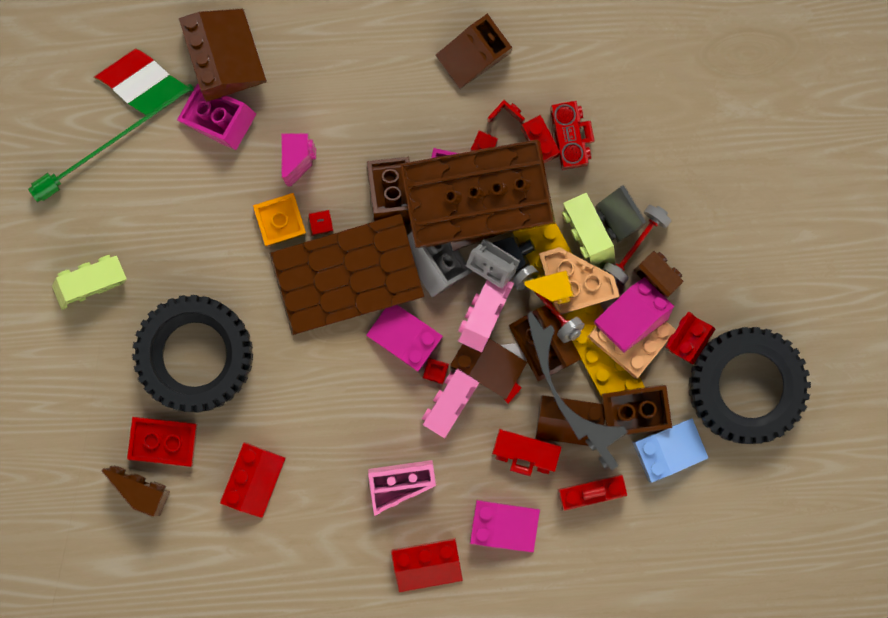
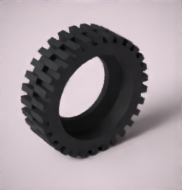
M182 295L178 299L171 298L167 300V303L157 305L158 309L155 311L151 310L147 314L149 318L147 320L143 319L141 322L142 328L140 331L137 330L135 334L138 337L137 342H133L132 347L135 348V354H132V360L136 362L134 370L139 374L138 380L145 386L144 390L150 393L154 400L161 402L162 405L183 412L197 413L214 410L213 408L223 406L226 401L232 400L234 395L242 389V384L246 383L248 379L247 374L251 372L252 368L250 363L253 360V354L251 353L253 346L243 321L227 306L206 296ZM189 323H202L215 329L222 337L227 353L224 368L218 377L208 384L197 387L186 386L173 379L168 373L163 359L164 346L169 336L177 328Z
M742 327L719 335L704 347L690 371L693 373L692 377L689 378V384H691L689 395L693 398L691 403L697 410L696 415L704 421V426L706 428L709 427L712 433L721 436L724 440L733 441V443L761 444L782 437L786 431H790L795 427L793 425L795 422L800 421L802 418L800 416L801 412H805L807 405H804L805 401L810 398V394H807V388H811V382H807L806 377L810 376L809 370L804 369L803 365L806 364L804 358L800 359L798 356L800 351L797 348L793 349L791 347L793 343L789 340H783L781 334L771 333L772 330H762L760 327ZM745 353L760 354L770 359L779 369L783 380V392L777 406L768 414L757 418L743 417L731 411L724 403L719 389L720 376L724 367L733 358Z

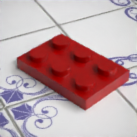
M132 417L127 460L192 467L198 424Z

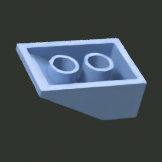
M692 418L676 424L672 428L664 429L633 442L648 482L651 483L708 459Z

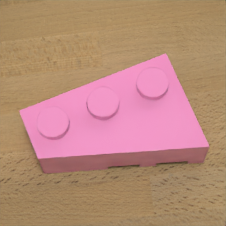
M489 280L486 281L481 293H476L471 303L474 308L470 306L465 315L468 321L463 320L458 332L462 334L458 342L477 351H483L513 287V282L509 281L501 289Z
M458 369L455 373L450 372L444 382L447 384L443 392L439 390L433 399L436 402L432 410L428 408L422 417V420L425 421L423 425L443 438L447 436L479 384L478 381Z
M432 460L368 469L374 516L436 486Z

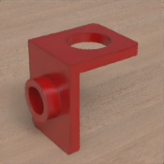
M505 100L487 118V121L490 123L504 108L521 124L525 122V118L520 114L521 110L512 103L510 105Z

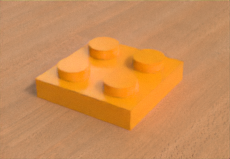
M294 193L253 205L266 247L306 235Z

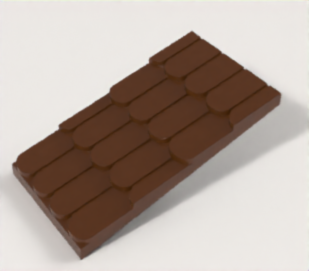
M539 140L400 164L416 248L556 224Z
M401 214L269 253L292 335L425 297Z

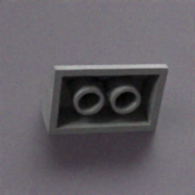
M413 232L407 235L419 278L431 297L445 291L472 273L471 269L466 267L467 263L459 251L453 252L450 243L416 248Z

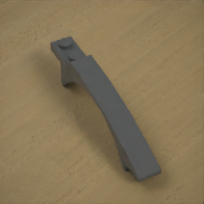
M530 312L528 319L542 371L560 410L579 440L585 435L588 436V439L585 441L592 451L598 450L601 455L598 459L604 468L610 467L611 470H614L619 465L607 447L628 433L623 426H604L590 422L574 413L562 401L553 386L548 366L549 346L555 329L552 325L543 329L532 312Z

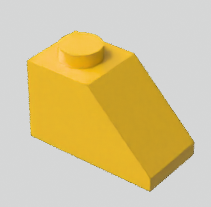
M568 271L524 282L526 287L552 302L557 301L558 305L571 302L570 298L574 297Z

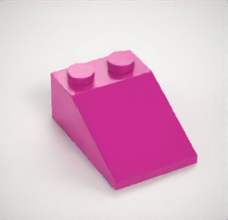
M197 84L177 121L222 145L237 150L256 113L245 103L229 96L206 102L199 84Z
M644 277L623 293L594 321V324L624 353L668 321L674 305Z
M398 305L385 308L366 335L417 372L420 371L443 338L437 331Z
M476 500L470 544L534 552L540 509Z

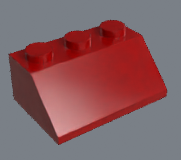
M243 442L220 504L263 518L286 457Z
M455 538L391 550L399 592L463 581Z

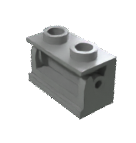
M483 239L482 243L471 251L466 267L502 289L513 278L520 260Z

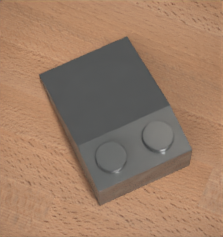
M624 185L596 205V212L601 222L604 221L608 226L606 231L612 240L615 239L617 243L640 230L646 223V220Z

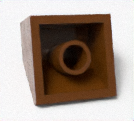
M653 251L634 269V272L641 279L645 277L665 298H668L684 282L681 279L682 274L675 267L671 269L666 263L668 261L661 252L656 253Z

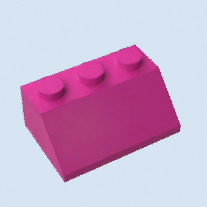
M308 133L282 134V179L287 187H290L312 166V160H316L315 143H313V140H310Z

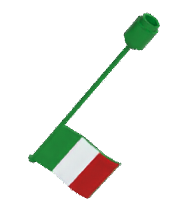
M138 49L132 50L98 73L94 78L108 85L128 105L146 116L57 177L55 174L50 175L47 172L31 183L32 186L28 188L29 192L37 202L45 201L60 190V179L190 90L193 92V85L188 84L187 86L169 75L150 56Z

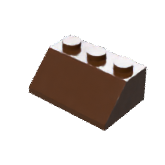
M545 305L534 310L532 314L543 329L550 325L555 329L548 354L550 376L581 360L573 341L570 340L563 343L557 336L562 323ZM527 314L511 323L509 327L539 382L546 377L542 371Z
M542 395L535 438L589 446L585 441L588 439L587 435L580 440L578 439L560 410L555 397ZM561 398L580 417L595 424L604 425L605 414L603 404Z

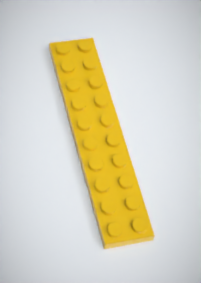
M557 224L512 231L519 243L529 239L532 240L536 251L525 256L529 265H533L539 272L537 278L546 276L539 253L560 247L573 254ZM600 303L562 314L565 320L579 317L584 323L580 336L573 340V343L601 398L604 393L645 387L640 377L635 379L587 337L596 326L594 321L604 313Z

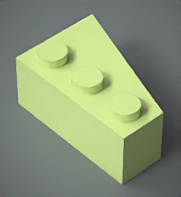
M587 193L564 202L563 218L566 223H570L572 236L575 241H578L584 259L600 269L603 268L606 262L615 263L614 245Z
M106 255L99 258L95 264L91 265L90 262L78 266V270L72 272L65 270L58 273L52 288L61 310L68 307L67 304L77 300L80 302L84 301L88 296L96 293L100 294L124 284L126 276L118 257Z

